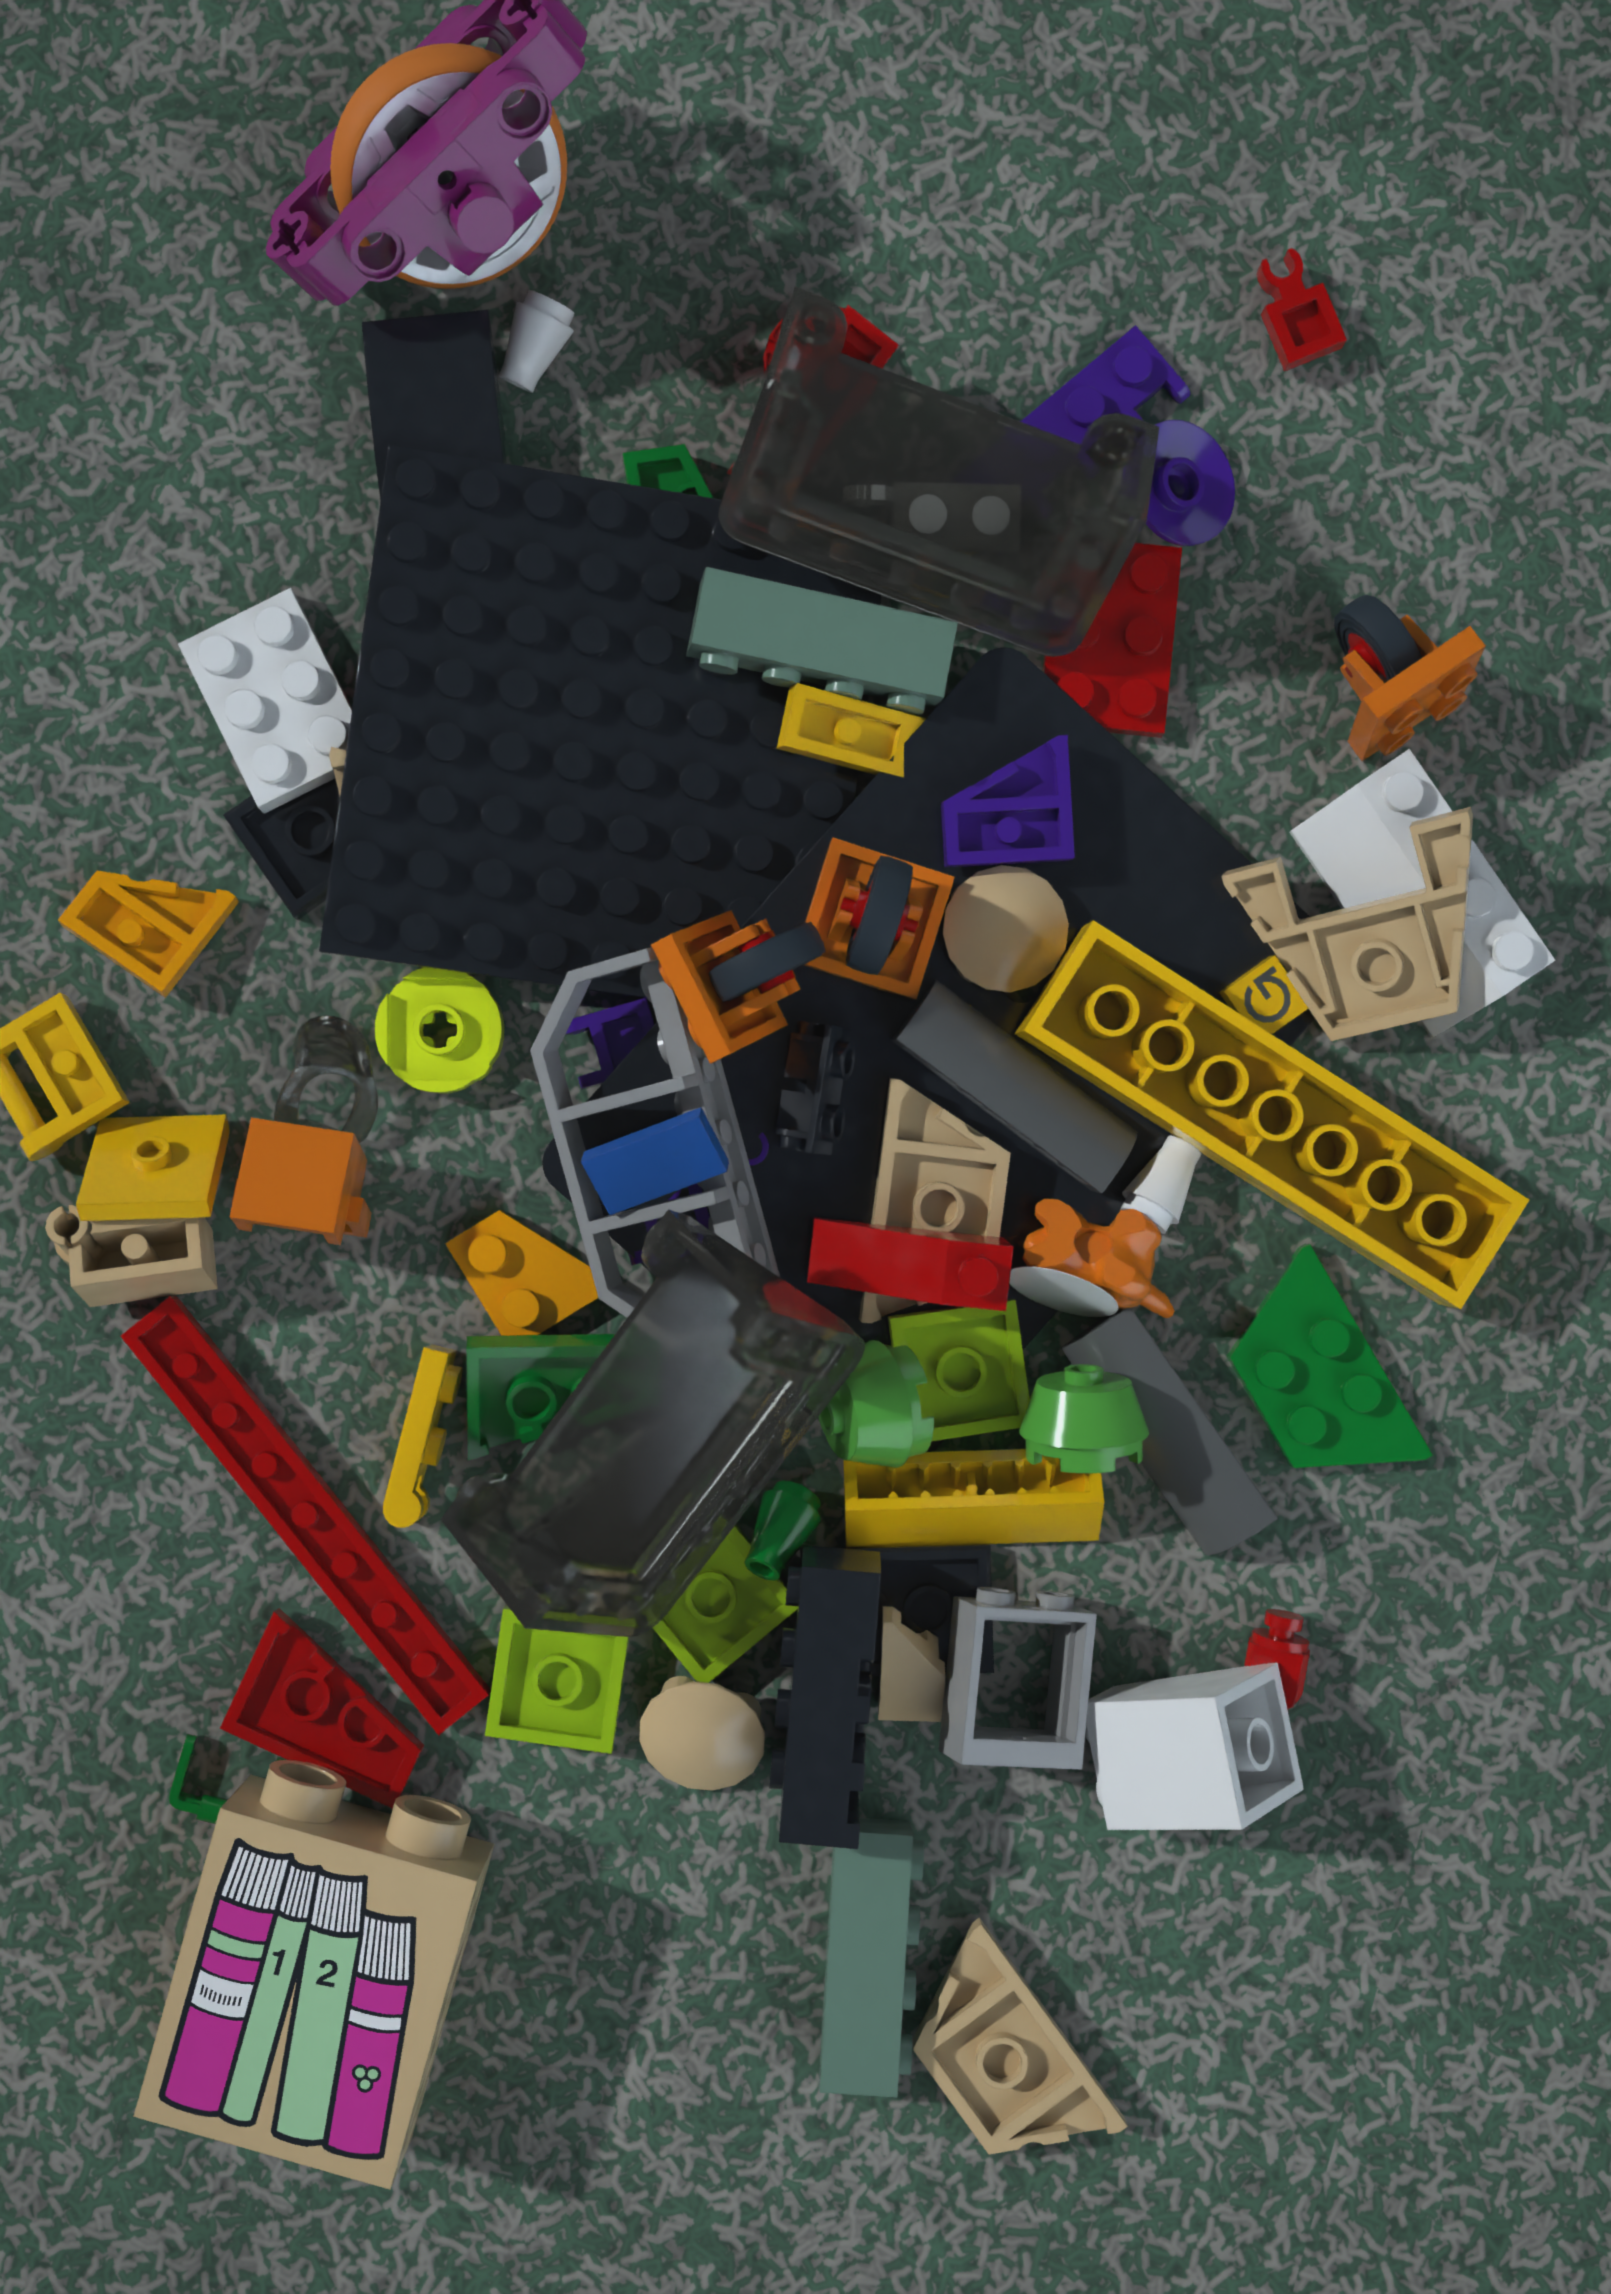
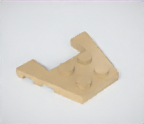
M1471 807L1414 821L1409 826L1426 887L1423 889L1299 919L1281 857L1228 870L1221 876L1225 888L1232 898L1234 896L1237 897L1252 919L1251 926L1262 942L1269 944L1288 973L1286 974L1330 1041L1457 1012L1460 1004L1473 826Z

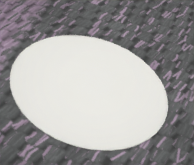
M1026 1266L1011 1269L1010 1285L1029 1299L1047 1307L1087 1317H1106L1118 1311V1303L1109 1293L1077 1276L1041 1267Z

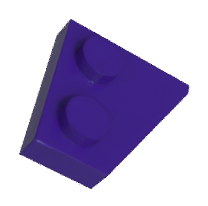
M1068 735L1054 737L1042 746L1007 764L983 780L967 787L941 803L945 868L1071 861L1075 859Z

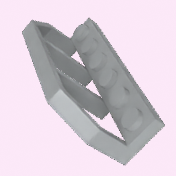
M651 947L568 971L530 1052L598 1298L670 1348L752 1331L788 1312L789 1307L721 1059L710 1064L703 1049L692 1039L688 1029V1018L674 990L664 982L659 971V960ZM642 965L640 972L641 986L645 996L653 1004L660 1029L657 1036L658 1048L663 1060L670 1066L673 1079L573 1105L558 1049L591 980ZM676 1092L674 1103L677 1116L702 1107L729 1160L727 1172L698 1182L697 1184L704 1192L604 1216L598 1193L581 1164L583 1153L586 1150L577 1118ZM708 1206L711 1215L708 1225L709 1234L714 1246L721 1252L728 1277L725 1285L726 1296L731 1308L737 1312L738 1317L687 1328L622 1284L608 1230Z

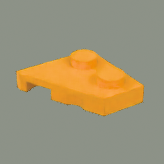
M498 1210L445 1243L501 1336L539 1335L598 1299L589 1265L502 1210Z

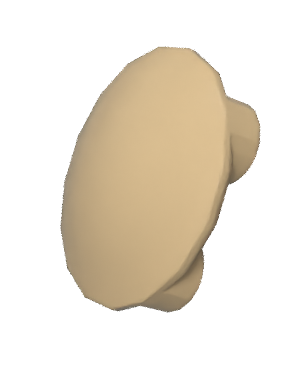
M1000 865L976 872L954 890L951 900L945 909L942 934L948 956L963 979L973 982L986 990L1014 992L1035 986L1054 971L1066 950L1069 923L1062 899L1047 880L1026 868Z
M686 1676L672 1677L664 1683L661 1693L650 1700L640 1719L639 1742L648 1762L666 1779L686 1788L713 1791L734 1786L754 1772L764 1755L765 1730L760 1720L762 1708L759 1701L748 1693H736L719 1684L695 1682Z

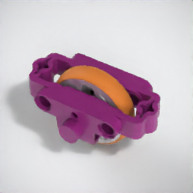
M484 0L479 6L466 5L452 11L415 49L386 62L366 78L355 91L340 117L338 126L307 158L304 170L306 179L277 207L272 215L270 225L273 232L266 245V255L315 301L327 299L333 306H339L348 301L368 281L382 282L397 276L405 281L424 287L455 289L482 284L516 267L536 249L547 235L562 204L567 180V151L563 130L551 102L578 76L584 66L586 58L581 50L587 37L584 25L562 0ZM478 38H489L485 49L471 46V43ZM332 183L333 191H328V188Z

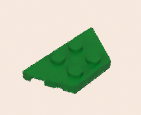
M1305 1243L1298 1247L1291 1257V1263L1273 1290L1268 1292L1256 1310L1255 1318L1247 1330L1241 1333L1226 1356L1289 1466L1303 1468L1421 1461L1430 1458L1433 1454L1312 1246Z

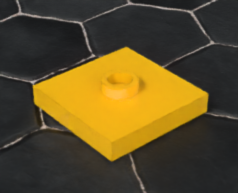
M227 1115L116 1117L100 1120L76 1201L80 1221L211 1217L230 1134Z

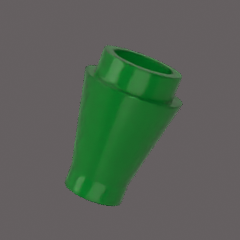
M784 1480L778 1481L772 1490L764 1492L750 1551L744 1561L746 1568L750 1572L770 1581H776L780 1578L784 1567L820 1524L821 1518L818 1511L821 1507V1502L816 1494L803 1485Z

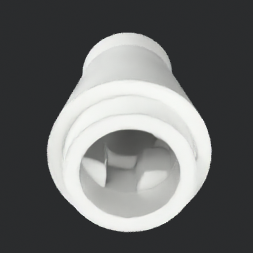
M529 290L523 303L516 302L505 360L499 377L525 391L533 393L541 376L574 332L569 325L575 313L561 303L543 294Z
M1168 1136L1162 1148L1122 1192L1126 1200L1120 1210L1135 1209L1146 1214L1158 1226L1161 1234H1165L1170 1224L1179 1223L1195 1165L1201 1156V1152L1181 1138Z

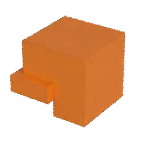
M251 1117L240 1171L232 1198L230 1219L239 1230L252 1232L253 1224L317 1233L323 1234L328 1244L341 1245L343 1234L367 1238L372 1213L364 1198H360L367 1158L355 1134Z

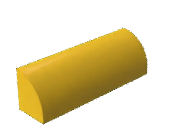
M1026 1449L926 1452L909 1457L905 1464L898 1468L843 1460L846 1548L1099 1541L1105 1503L1101 1473L1061 1472L1059 1458L1042 1455V1462L1033 1465L1026 1460Z

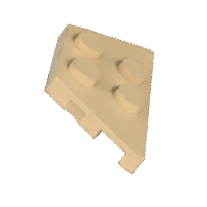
M889 1078L871 1224L1000 1237L1011 1153L902 1080ZM863 1292L859 1319L862 1323H873L881 1320V1317L915 1304L920 1306L928 1302Z
M980 1917L971 1923L912 2039L913 2051L988 2154L1019 2150L1023 2145L1030 2142H1037L1043 2145L1069 2141L1068 2135L1106 2129L1108 2134L1124 2130L1128 2126L1122 2113Z

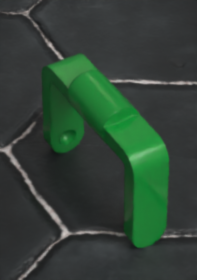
M187 1734L170 1790L169 1801L175 1809L197 1814L196 1820L216 1824L219 1810L227 1801L226 1799L206 1794L201 1797L182 1792L197 1736ZM277 1757V1760H276V1761H278V1760H286V1759H284V1758H282V1757Z

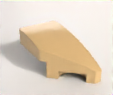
M883 1607L878 1720L941 1722L945 1688V1662L939 1659L938 1637L928 1630L922 1633H915L901 1623L900 1611L894 1607Z

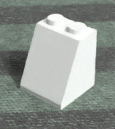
M1278 1663L1244 1666L1111 1687L1090 1698L1088 1701L1085 1736L1091 1747L1097 1776L1096 1792L1098 1800L1103 1806L1107 1830H1242L1304 1790Z

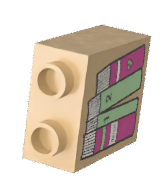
M296 1760L274 1761L269 1766L266 1779L250 1775L219 1810L133 2117L390 2190L412 2139L495 1844L467 1836L471 1816L465 1810L451 1803L426 1796L404 1795L396 1798L392 1813L388 1814L342 1801L346 1780L328 1768Z

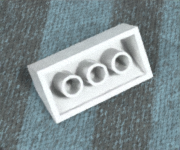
M1408 749L1289 833L1340 907L1344 909L1426 888L1409 826L1414 821L1452 812V810L1411 750ZM1471 840L1460 1004L1456 1013L1420 1021L1431 1038L1503 997L1555 961L1473 840Z

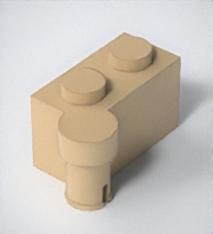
M69 1205V1214L61 1206L52 1211L46 1220L45 1228L47 1235L54 1242L57 1254L70 1268L71 1287L89 1307L218 1289L213 1230L205 1218L80 1221L77 1207Z

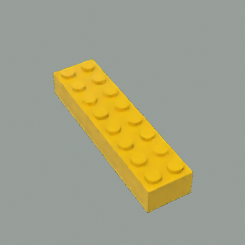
M1094 920L1080 929L1015 1032L1020 1038L1172 1135L1190 1143L1208 1158L1439 1305L1462 1309L1529 1202V1199Z

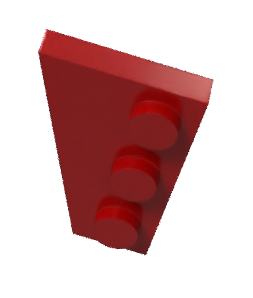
M280 1608L273 1612L219 1728L286 1760L303 1761L328 1768L346 1780L345 1787L392 1809L396 1798L402 1796L425 1746Z

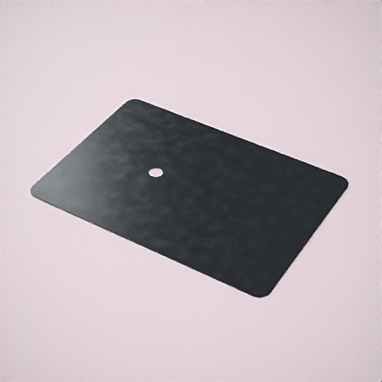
M1007 647L996 648L985 653L904 743V777L879 772L741 927L742 930L751 924L767 919L771 930L774 931L775 935H778L805 923L826 853L833 837L954 876V882L946 904L947 907L954 890L978 871L1000 865L944 867L941 803L967 787L983 780L1007 764L1042 746L1054 737L1068 735L1075 859L1071 861L1002 864L1004 866L1026 868L1047 880L1062 899L1069 927L1066 950L1058 964L1080 929L1094 920L1227 1005L1219 992L1267 957L1276 955L1267 942H1262L1251 926L1252 919L1237 897L1234 896L1232 898L1225 888L1221 877L1228 870L1251 865L1252 863L1024 654ZM1294 902L1299 919L1310 917ZM945 910L916 1000L802 965L793 970L801 990L777 1001L788 1025L721 1058L748 1159H754L760 1155L762 1142L758 1136L762 1132L769 1143V1150L765 1159L759 1164L750 1166L789 1307L788 1312L752 1331L725 1336V1338L818 1420L817 1392L822 1371L871 1340L891 1346L887 1316L953 1307L934 1303H926L920 1306L915 1304L882 1316L879 1321L862 1323L859 1319L862 1291L807 1282L814 1218L871 1224L889 1078L902 1080L1011 1153L1000 1237L1005 1238L1014 1246L1011 1269L1026 1267L1023 1261L1025 1253L1023 1244L1028 1234L1044 1228L1035 1216V1206L1043 1199H1058L1074 1208L1088 1222L1109 1226L1120 1212L1126 1200L1122 1192L1162 1148L1167 1137L1174 1136L1015 1034L1016 1030L1053 972L1039 982V990L1035 997L1023 1003L1011 1000L1005 992L986 990L973 982H968L959 975L956 966L948 956L942 934ZM935 979L1137 1131V1139L1130 1154L1102 1194L1090 1191L891 1041V1038ZM1307 1009L1272 1035L1291 1046L1315 1017ZM799 1021L823 1024V1037L826 1024L850 1029V1042H853L855 1046L854 1068L849 1079L843 1080L840 1105L845 1110L844 1130L839 1142L833 1143L831 1155L805 1152L807 1139L804 1151L780 1148L781 1135L775 1134L782 1089L805 1093L807 1080L784 1077L791 1032H798ZM658 1022L586 1102L673 1079L670 1066L663 1060L658 1048L657 1036L660 1030ZM676 1092L577 1118L585 1150L587 1151L676 1117L677 1113L674 1103ZM553 1138L543 1155V1171L548 1182L572 1203L556 1142ZM688 1187L681 1189L678 1198L690 1195ZM677 1191L623 1211L668 1201ZM599 1197L603 1215L607 1216L609 1213ZM694 1210L657 1218L664 1243L701 1233ZM645 1222L608 1230L609 1236L634 1258L635 1251L652 1247ZM713 1243L640 1263L706 1322L711 1323L738 1317L737 1312L731 1308L726 1296L725 1285L728 1277L721 1252ZM1009 1283L1008 1298L1016 1300L1022 1348L1024 1350L1058 1310L1029 1299L1014 1289ZM944 1440L931 1441L926 1452H934Z

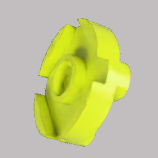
M423 967L403 977L402 979L404 980L395 985L390 994H386L376 1014L375 1040L379 1054L396 1076L416 1089L438 1094L464 1090L488 1076L493 1064L501 1053L505 1030L500 1006L485 985L467 973ZM443 1012L446 1013L449 1023L457 1025V1034L447 1039L445 1047L435 1048L434 1039L424 1036L423 1028L424 1025L434 1023L435 1013Z

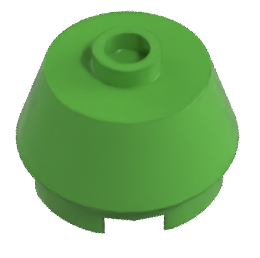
M871 1340L822 1371L817 1392L818 1418L830 1447L840 1459L898 1468L904 1465L909 1457L924 1454L929 1449L933 1437L934 1417L922 1419L921 1404L916 1385L928 1382L918 1358L908 1346L891 1347L879 1341Z
M1076 1364L1065 1367L1064 1371L1046 1374L1037 1379L1019 1434L1026 1439V1460L1033 1465L1042 1462L1043 1455L1059 1458L1061 1472L1106 1473L1116 1471V1458L1129 1456L1130 1462L1141 1463L1143 1460V1440L1149 1436V1430L1133 1384L1129 1378L1116 1373L1104 1372L1101 1366Z

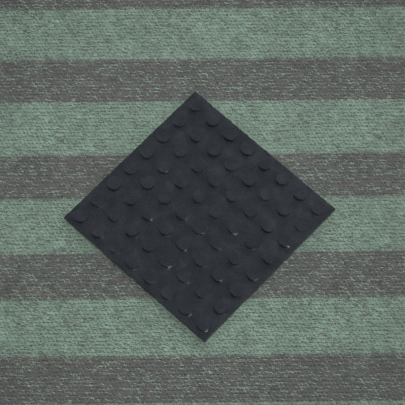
M388 444L319 952L561 986L568 971L651 948V944L674 932L732 910L741 928L855 800L858 770L776 749L789 688L766 683L762 680V672L739 667L737 673L732 675L711 672L699 666L700 659L686 656L700 582L705 568L710 567L880 605L888 545L843 543V527L864 523ZM800 681V684L825 690V686ZM863 695L861 701L868 702V695ZM642 965L593 979L587 990L646 998L640 981Z

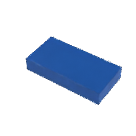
M702 1107L584 1151L581 1164L609 1215H613L723 1174L728 1170L729 1160Z

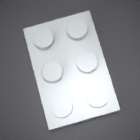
M291 588L178 643L257 807L264 814L335 779L329 754L331 747L347 750L352 707L303 608Z

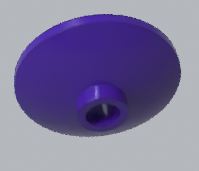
M1176 419L1159 422L1139 436L1132 447L1128 459L1127 482L1132 502L1143 522L1157 536L1179 546L1200 545L1216 537L1228 523L1235 501V483L1232 469L1220 445L1209 433L1199 426Z

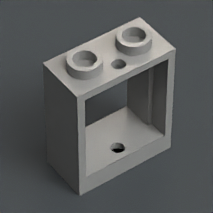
M978 1587L976 1598L954 1596L938 1751L961 1765L1082 1770L1097 1614L1074 1605L1075 1596L1062 1592L1037 1591L1036 1601L1015 1600L1016 1592L1012 1590ZM985 1620L1054 1624L1044 1730L975 1726Z

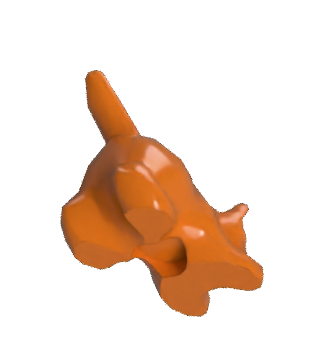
M1043 1199L1036 1204L1035 1216L1044 1228H1040L1026 1237L1023 1244L1025 1250L1023 1261L1026 1266L1053 1269L1089 1281L1109 1293L1117 1301L1118 1308L1126 1309L1140 1304L1163 1318L1173 1316L1174 1308L1167 1295L1151 1284L1155 1265V1250L1159 1247L1162 1236L1158 1226L1146 1214L1135 1209L1120 1210L1109 1226H1101L1088 1222L1074 1208L1058 1199Z

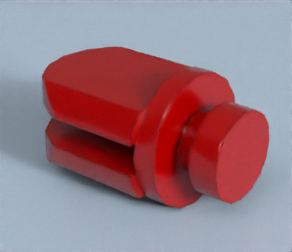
M1267 1609L1264 1624L1269 1626V1629L1254 1628L1252 1630V1635L1248 1641L1244 1666L1278 1663L1287 1709H1290L1301 1698L1304 1690L1310 1656V1642L1308 1639L1295 1634V1632L1302 1631L1303 1616L1280 1609Z

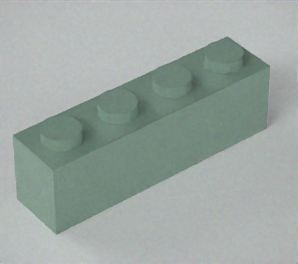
M706 567L700 582L686 656L700 659L699 666L711 672L732 675L737 673L739 667L762 672V680L775 686L789 688L803 681L825 686V691L862 700L863 695L886 699L887 708L908 714L920 715L924 713V708L933 709L944 698L958 622Z
M859 1818L860 1834L858 1849L833 1847L819 2089L820 2093L897 2098L899 2075H910L912 2066V2034H901L903 2010L915 2009L916 1970L905 1969L907 1945L918 1946L920 1905H909L910 1880L922 1881L924 1841L913 1840L911 1821Z

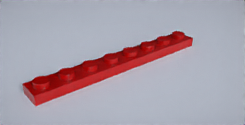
M177 1295L169 1296L120 1336L438 1736L490 1694V1687Z

